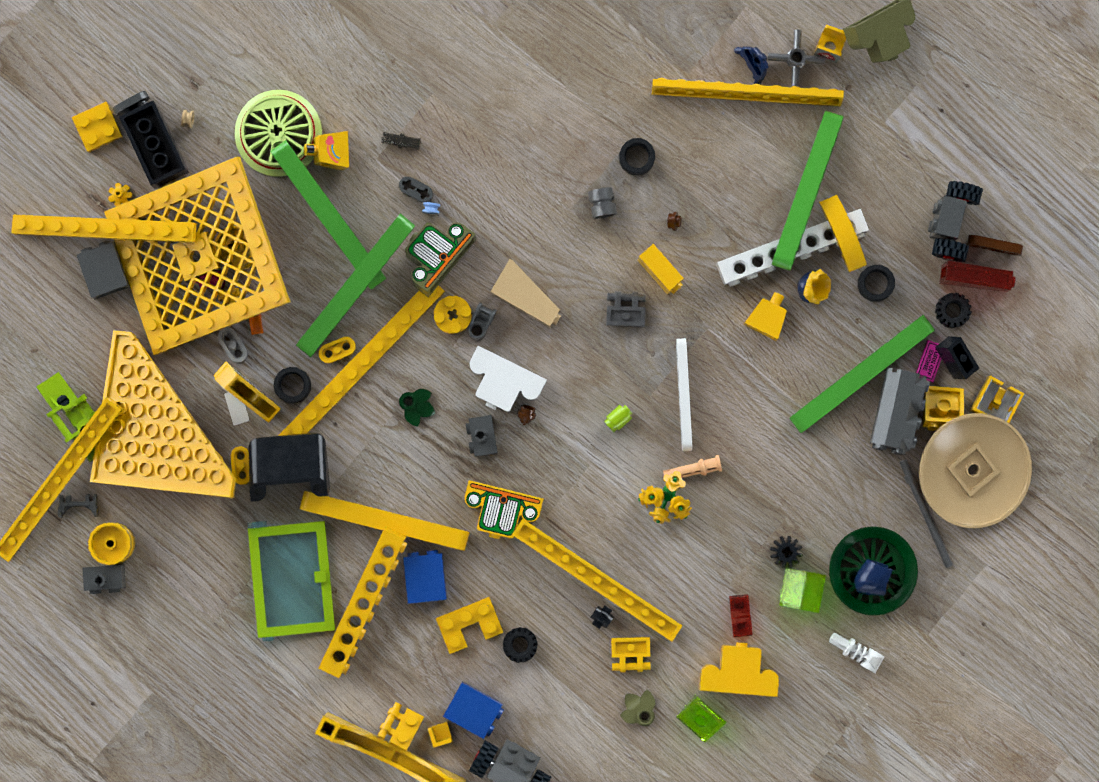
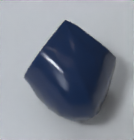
M867 559L858 570L854 579L856 591L866 595L884 596L888 589V580L892 569L885 564Z

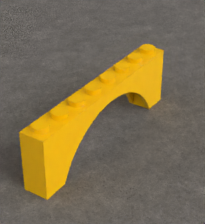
M329 712L322 717L315 732L316 735L331 742L350 747L381 760L421 782H466L467 780L412 752H405L389 744V741L381 739L377 735Z

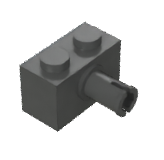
M492 415L469 418V423H466L467 435L471 434L472 442H469L470 454L474 453L475 457L497 454Z
M125 565L82 568L84 591H90V594H101V590L109 589V593L121 592L120 588H126Z

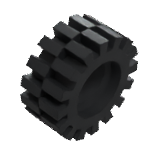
M949 293L938 300L935 313L937 314L936 318L940 320V324H944L945 327L955 328L962 326L969 320V316L972 313L970 308L972 306L969 305V300L964 298L963 294ZM950 303H955L960 307V314L956 318L948 316L946 308Z
M518 627L512 629L504 637L503 651L511 661L517 663L526 662L532 659L537 651L536 636L527 628ZM519 637L524 638L528 643L527 649L521 653L513 649V641Z

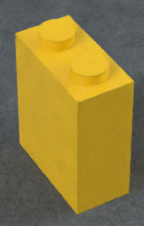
M654 244L638 257L637 261L667 295L670 292L675 294L682 287L684 278Z

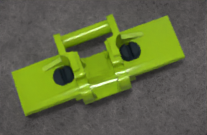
M58 372L36 386V388L52 409V411L46 414L47 417L53 420L65 437L64 441L67 443L77 438L95 412L87 403L86 399L88 398L85 393L77 398ZM63 411L76 429L75 433L71 434L57 412ZM95 447L87 457L89 463L93 461Z

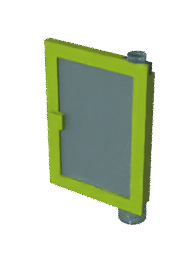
M267 521L247 523L258 638H262V641H273L275 636L335 630L325 521L267 526Z

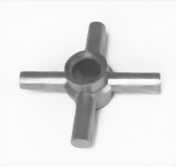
M794 30L793 49L787 54L768 53V61L787 62L792 68L791 87H799V72L805 63L825 64V56H809L801 49L802 30ZM792 55H799L801 62H794Z

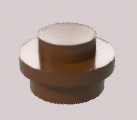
M678 212L669 213L667 225L673 231H677V228L681 227L682 219L681 216H678Z

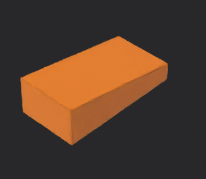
M261 314L249 318L251 335L264 333Z

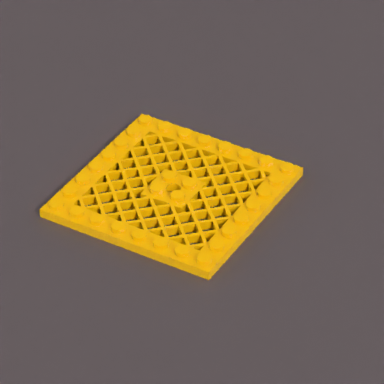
M238 156L104 211L106 219L141 220V218L148 216L147 220L153 221L154 216L161 219L160 221L180 222L182 215L189 217L187 222L195 220L200 223L196 232L195 243L179 242L172 245L174 250L169 248L171 244L169 241H165L163 246L157 243L158 241L138 240L136 242V240L114 239L153 355L161 354L290 303L242 161ZM215 188L213 195L206 192ZM221 188L228 191L224 200L218 198ZM198 195L196 202L189 199ZM204 195L211 198L208 207L201 204ZM231 197L233 199L234 205L229 203ZM216 201L222 203L219 213L212 210ZM182 202L179 208L173 206L177 203ZM188 202L194 205L191 214L184 211ZM227 206L234 209L231 218L224 216ZM199 208L205 210L202 219L196 217ZM165 209L163 215L157 213L158 211ZM171 209L177 211L174 221L168 218ZM210 214L217 216L214 225L207 222ZM237 216H239L241 223L235 221ZM222 219L229 222L225 231L219 228ZM233 225L240 227L237 236L230 234ZM205 226L212 229L210 235L209 232H203ZM217 231L224 234L220 243L214 241ZM243 234H245L247 241L242 239ZM228 237L235 240L232 249L225 246ZM144 241L151 243L147 252L141 249ZM240 243L246 245L244 254L236 252ZM213 245H215V246L218 247L216 253H215V250H214ZM156 246L162 249L159 258L152 255ZM223 249L230 252L227 261L220 259ZM196 251L200 253L198 262L193 260V254ZM250 251H251V254H252L253 259H251V258L248 257ZM167 252L173 254L170 263L164 261ZM141 254L145 255L144 261L142 259ZM235 255L241 258L238 267L231 264ZM150 259L157 261L154 270L147 267ZM177 261H178V264H179V267H180V268H178V267L175 266V264H176ZM246 261L253 264L250 273L243 270ZM219 263L224 265L221 274L215 271L221 268ZM162 264L168 267L165 276L158 273ZM229 268L236 270L233 280L226 277ZM173 270L179 272L177 281L170 279ZM256 270L258 271L259 277L255 276ZM147 272L152 274L150 279L148 277ZM241 273L248 276L244 285L238 283ZM207 274L205 280L198 278L202 275ZM212 275L219 277L216 286L209 283ZM156 277L163 279L160 288L153 285ZM183 278L184 281H190L188 287L181 284ZM252 279L259 282L256 291L249 288ZM224 280L231 283L227 292L221 289ZM196 281L203 284L199 293L193 290ZM168 282L174 285L171 294L165 291ZM235 286L242 288L239 298L232 295ZM207 287L214 290L211 299L204 296ZM179 288L186 291L183 299L176 297ZM153 290L158 292L156 297ZM247 291L254 294L245 298ZM219 293L225 295L222 304L216 302ZM190 294L197 296L194 305L188 303ZM163 295L169 297L166 306L160 303ZM230 298L237 301L228 305ZM202 299L209 302L205 311L199 308ZM174 300L181 303L178 311L171 309ZM213 305L219 307V309L211 312ZM185 306L192 309L189 317L182 314ZM197 312L203 314L202 316L195 318ZM169 313L175 315L172 324L166 321ZM180 318L187 321L178 325Z

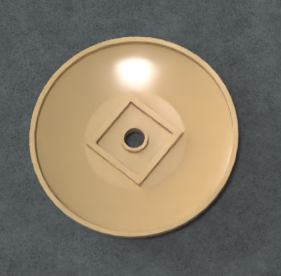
M983 413L962 415L942 425L927 442L919 465L921 490L931 509L947 522L964 528L991 526L1012 514L1024 499L1032 475L1030 452L1021 434L1005 420ZM975 464L977 471L970 475L968 469L971 465Z

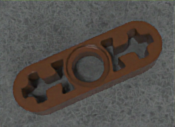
M978 235L968 236V246L1010 255H1022L1023 245Z

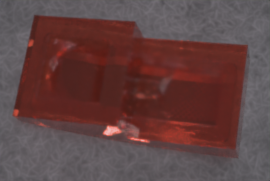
M748 594L729 596L733 637L753 636Z

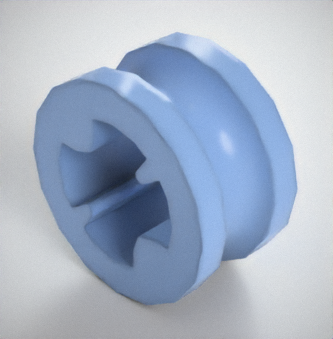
M423 202L425 209L422 210L423 213L439 214L438 208L440 204Z

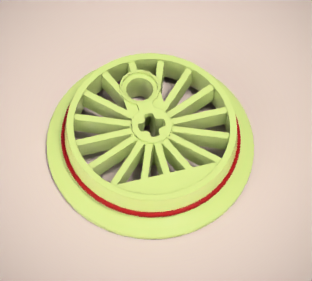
M271 90L252 98L239 113L235 125V142L241 157L257 172L274 177L287 176L279 163H273L274 156L271 152L269 161L261 159L270 145L272 150L285 140L288 143L290 142L302 150L297 156L307 167L314 159V156L304 155V147L289 138V136L307 140L306 144H313V138L322 135L320 118L314 107L302 96L286 90ZM291 106L283 118L284 108ZM298 107L302 111V113L298 114L297 116L288 121L290 116ZM279 108H280L279 114H278V119H277L275 109H279ZM271 110L273 121L266 111ZM262 112L269 123H267L254 113ZM251 116L266 127L247 122ZM306 116L308 123L291 126ZM246 128L261 130L264 132L246 135ZM276 128L280 129L278 136H276L274 133L276 132ZM309 128V135L290 132ZM263 137L251 146H248V139ZM266 142L260 153L256 156L252 150Z

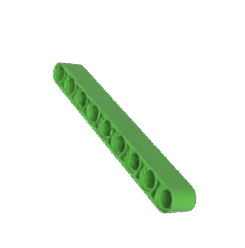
M825 111L772 261L773 266L788 271L792 268L844 119L842 115Z
M286 140L270 152L356 269L368 252ZM381 270L368 285L371 290L386 280Z
M401 213L398 215L298 341L296 346L309 357L313 356L416 225Z
M922 315L789 419L800 433L804 432L935 330L934 327Z

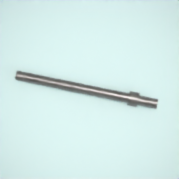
M907 459L900 461L899 463L905 474L904 479L910 485L945 567L948 568L953 564L918 487L917 477L915 473H912Z

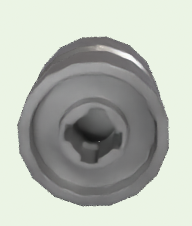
M611 187L588 192L590 203L594 204L591 208L593 219L617 215L615 203L611 202L614 199Z

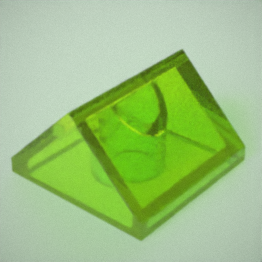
M696 694L676 716L677 719L704 742L708 741L726 724V721Z

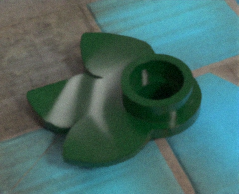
M418 389L413 393L406 392L401 395L399 405L404 410L406 421L411 425L418 427L421 417H430L435 414L434 407L428 402L432 395L430 391ZM407 398L412 399L411 405L405 404Z

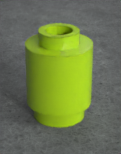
M619 404L606 416L607 419L604 420V423L613 432L619 431L632 419L630 416L632 412L626 405L622 407Z

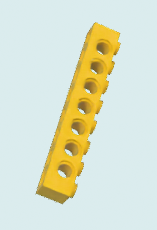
M387 527L384 528L318 669L337 678H340L342 674L346 675L350 664L347 662L350 656L354 658L359 648L355 645L358 639H363L367 631L364 629L366 622H371L375 614L372 609L374 605H379L383 597L380 592L383 587L387 588L391 580L388 575L391 570L395 571L399 560L396 558L399 552L403 554L408 544L404 542L406 536ZM385 547H391L394 554L387 556L384 553ZM376 565H384L386 571L384 573H378L376 571ZM368 582H375L377 590H370L367 586ZM360 599H366L369 602V607H361L359 604ZM353 616L359 617L361 624L354 625L351 618ZM350 634L353 641L349 643L344 641L343 635ZM335 652H343L345 658L342 660L337 659Z

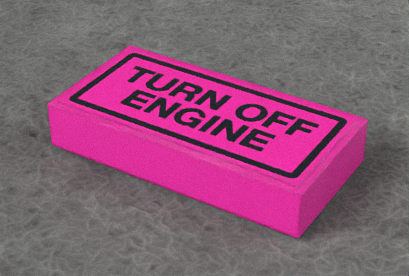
M927 340L916 373L920 374V376H926V380L933 383L942 358L935 348L939 344Z

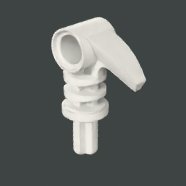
M833 633L829 639L831 644L843 650L842 655L848 656L850 654L851 659L857 658L856 662L862 661L860 665L873 673H876L885 657L871 648L868 651L865 646L861 648L862 644L857 643L856 645V641L853 638L847 640L839 634Z

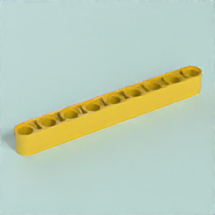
M305 490L299 508L300 510L379 530H384L387 527L407 537L463 551L466 549L470 533L329 496H316L313 492Z

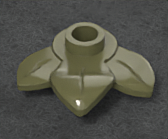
M646 690L641 697L627 693L625 695L627 710L620 714L622 719L629 724L651 725L655 719L653 712L655 699L652 693ZM643 713H647L649 715L647 720H643L641 718V715Z

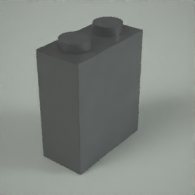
M104 241L99 243L97 248L87 247L77 254L92 299L96 300L130 288L114 242Z

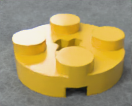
M446 296L435 306L434 320L438 328L443 332L457 334L466 330L470 325L472 311L467 301L459 296ZM456 310L458 318L450 320L448 312Z

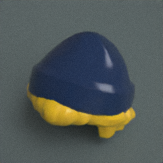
M821 269L809 271L799 279L797 290L801 300L818 305L829 297L831 279Z

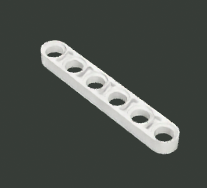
M686 338L676 339L681 443L682 452L692 451L687 343Z

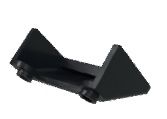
M309 433L258 437L251 440L249 443V488L251 502L264 499L267 485L310 482L313 494L316 496H328L330 480L326 440L323 435Z

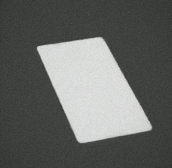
M225 393L233 425L249 421L245 404L231 393Z

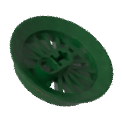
M863 527L847 534L837 544L829 563V578L836 596L848 608L864 615H884L901 607L912 595L917 583L918 565L911 546L899 534L883 527ZM871 538L870 557L863 539ZM877 538L883 540V543L875 558V545ZM858 541L860 542L865 559L852 546ZM887 545L889 553L880 560ZM848 549H850L862 563L855 561L845 556L844 554ZM891 557L892 562L885 565L889 567L894 565L895 570H892L891 574H897L899 581L891 577L888 581L900 587L894 592L888 586L887 591L892 595L890 598L885 600L884 596H879L881 602L873 603V595H869L868 603L860 601L863 594L859 593L856 599L850 595L856 589L855 584L850 580L852 572H858L867 559L883 564ZM842 559H845L857 565L858 567L849 568L840 566ZM840 571H846L844 579H841ZM846 582L852 586L846 590L843 583Z

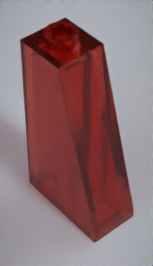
M947 261L941 265L939 284L1009 292L1015 286L1016 277L1013 276V271Z

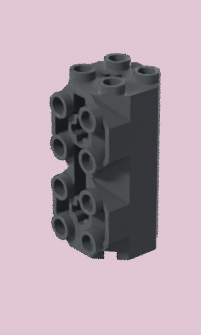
M887 368L870 444H873L872 448L883 451L888 448L891 449L893 454L905 455L910 449H915L917 443L915 432L919 430L921 425L918 412L924 410L926 400L923 397L924 393L928 392L930 381L926 380V376H920L918 373L897 369V372H892L893 368Z

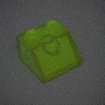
M785 568L779 605L819 613L826 575Z

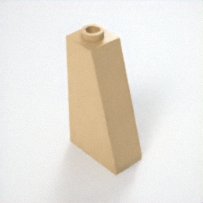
M509 259L493 286L491 294L550 328L552 324L556 326L561 317L559 315L560 309L513 260Z

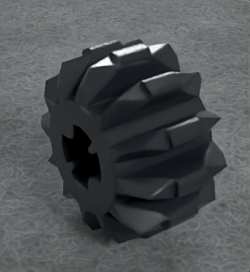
M781 536L779 537L781 544L776 540L773 541L777 548L770 547V550L776 551V554H772L770 557H778L774 563L775 565L782 561V568L786 567V563L792 568V560L798 564L799 560L795 557L803 556L802 553H797V550H801L802 546L795 547L798 540L795 539L791 543V536H787L786 542L784 537ZM786 546L788 547V550L791 551V554L787 555V558H785L784 553H782V549H786Z

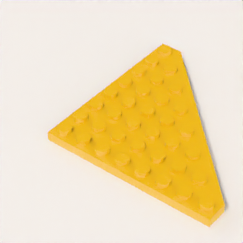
M113 330L102 403L108 397L122 407L123 410L95 446L90 482L233 498L236 478L136 335L132 332Z

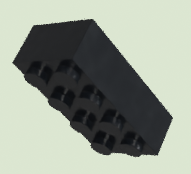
M154 100L119 116L148 181L154 189L189 173L163 115Z

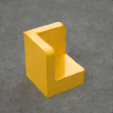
M447 721L428 728L433 748L453 741Z

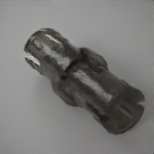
M383 132L381 143L395 145L401 149L406 147L419 150L421 138L405 136L403 133L398 135Z

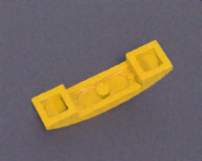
M835 195L820 201V207L840 247L848 272L866 266L867 263L859 240L838 196Z

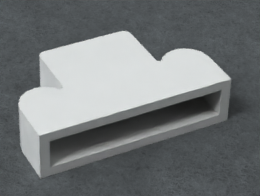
M477 346L470 360V368L473 373L477 375L485 374L476 391V396L486 401L485 405L493 410H496L498 407L506 412H510L520 392H522L523 397L527 400L537 399L547 379L480 346Z

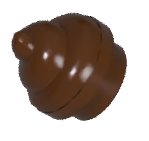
M521 405L517 411L520 422L526 425L534 420L536 409L530 405Z

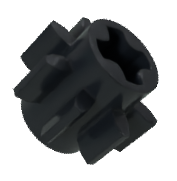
M606 605L603 608L598 606L590 617L594 620L592 624L598 629L601 626L607 628L614 618L610 614L612 610Z

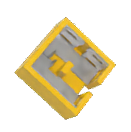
M987 376L970 411L996 416L1010 423L1025 393L1011 386L1005 390L1000 387L1004 382L992 376Z

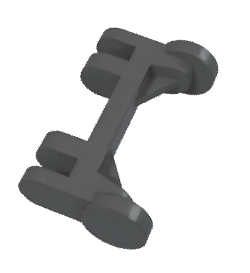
M86 494L84 502H71V495H66V502H64V496H59V518H63V514L71 507L83 506L94 513V517H98L97 494H93V501H91L90 494Z

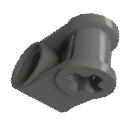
M479 302L468 329L471 339L480 341L485 337L496 315V309L491 310L482 306V303ZM480 327L483 332L481 335L475 336L472 334V329Z

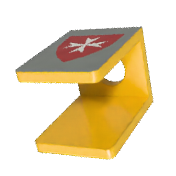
M826 25L814 55L825 56V59L837 63L842 55L841 51L846 41L844 31ZM833 42L835 50L824 47L825 43Z

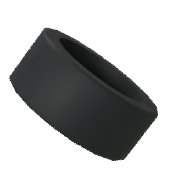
M632 138L626 141L619 153V162L622 169L634 176L647 173L653 167L655 161L653 146L642 138ZM641 146L646 149L648 161L643 167L635 168L628 164L626 154L631 147Z
M883 265L867 267L858 278L860 294L872 302H879L888 298L895 288L893 273ZM879 272L886 277L888 281L887 288L883 293L872 294L867 290L865 280L870 273Z
M287 367L276 375L274 390L281 400L295 404L302 402L308 397L311 391V381L305 371L297 367ZM289 374L300 376L304 383L302 392L294 397L286 395L281 388L283 378Z

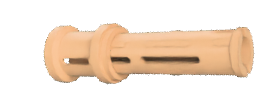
M716 455L715 458L700 459L698 463L663 470V474L670 475L674 471H679L681 478L698 474L705 476L707 473L714 471L722 472L719 455Z

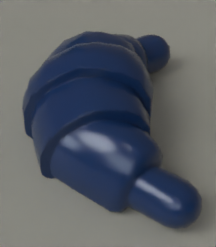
M736 47L734 52L741 55L746 61L748 68L753 74V79H755L754 84H761L769 68L766 61L767 56L764 53L762 54L761 50L757 47Z

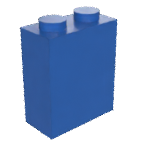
M438 550L426 551L427 555L419 556V552L407 553L408 557H403L408 604L447 600L443 553L438 554Z
M462 681L443 717L484 739L486 735L490 737L495 727L492 725L495 718L499 720L504 711L501 708L503 703Z

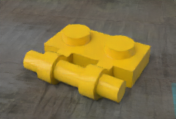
M650 637L611 638L612 658L619 657V663H612V671L623 673L626 670H637V672L651 670V663L643 662V657H650ZM625 657H637V662L626 663Z
M395 702L393 707L389 709L385 722L380 725V731L377 736L381 739H384L387 734L392 736L389 744L406 752L424 720V716L408 708L403 715L399 712L402 705ZM395 719L400 721L396 730L391 727Z

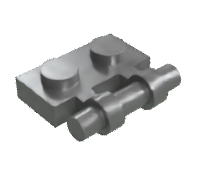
M619 291L607 293V301H615V306H607V326L645 327V307H638V302H646V294H638V292L622 294ZM621 301H632V307L621 306Z

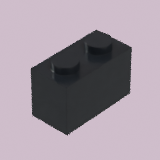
M948 336L935 347L953 379L966 380L980 369L962 337Z

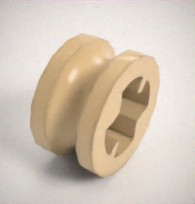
M183 110L181 126L185 127V125H188L189 128H192L194 111L187 112V110Z

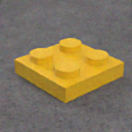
M107 102L72 117L88 153L123 137Z

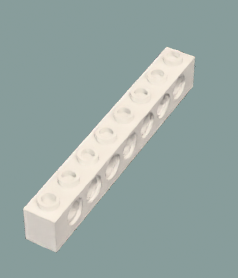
M861 209L847 213L857 238L865 237V233L869 229ZM828 221L805 229L795 259L799 257L801 260L807 259L815 251H818L819 254L830 250L829 246L834 244L839 247L834 234L833 240H826L824 237L825 231H830L833 234ZM807 238L815 240L816 244L814 247H809L806 244ZM780 239L717 262L716 266L724 286L729 284L732 287L739 284L743 278L747 277V280L758 277L757 273L765 271L766 274L776 270L775 266L772 265L773 260L770 257V252L776 251ZM760 258L762 266L755 267L752 264V259ZM737 264L742 265L744 273H736L734 266Z

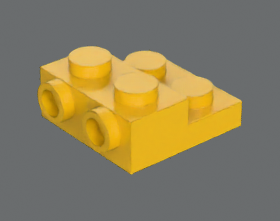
M929 386L928 392L924 393V400L926 402L923 410V427H927L928 430L937 431L948 421L964 415V389Z

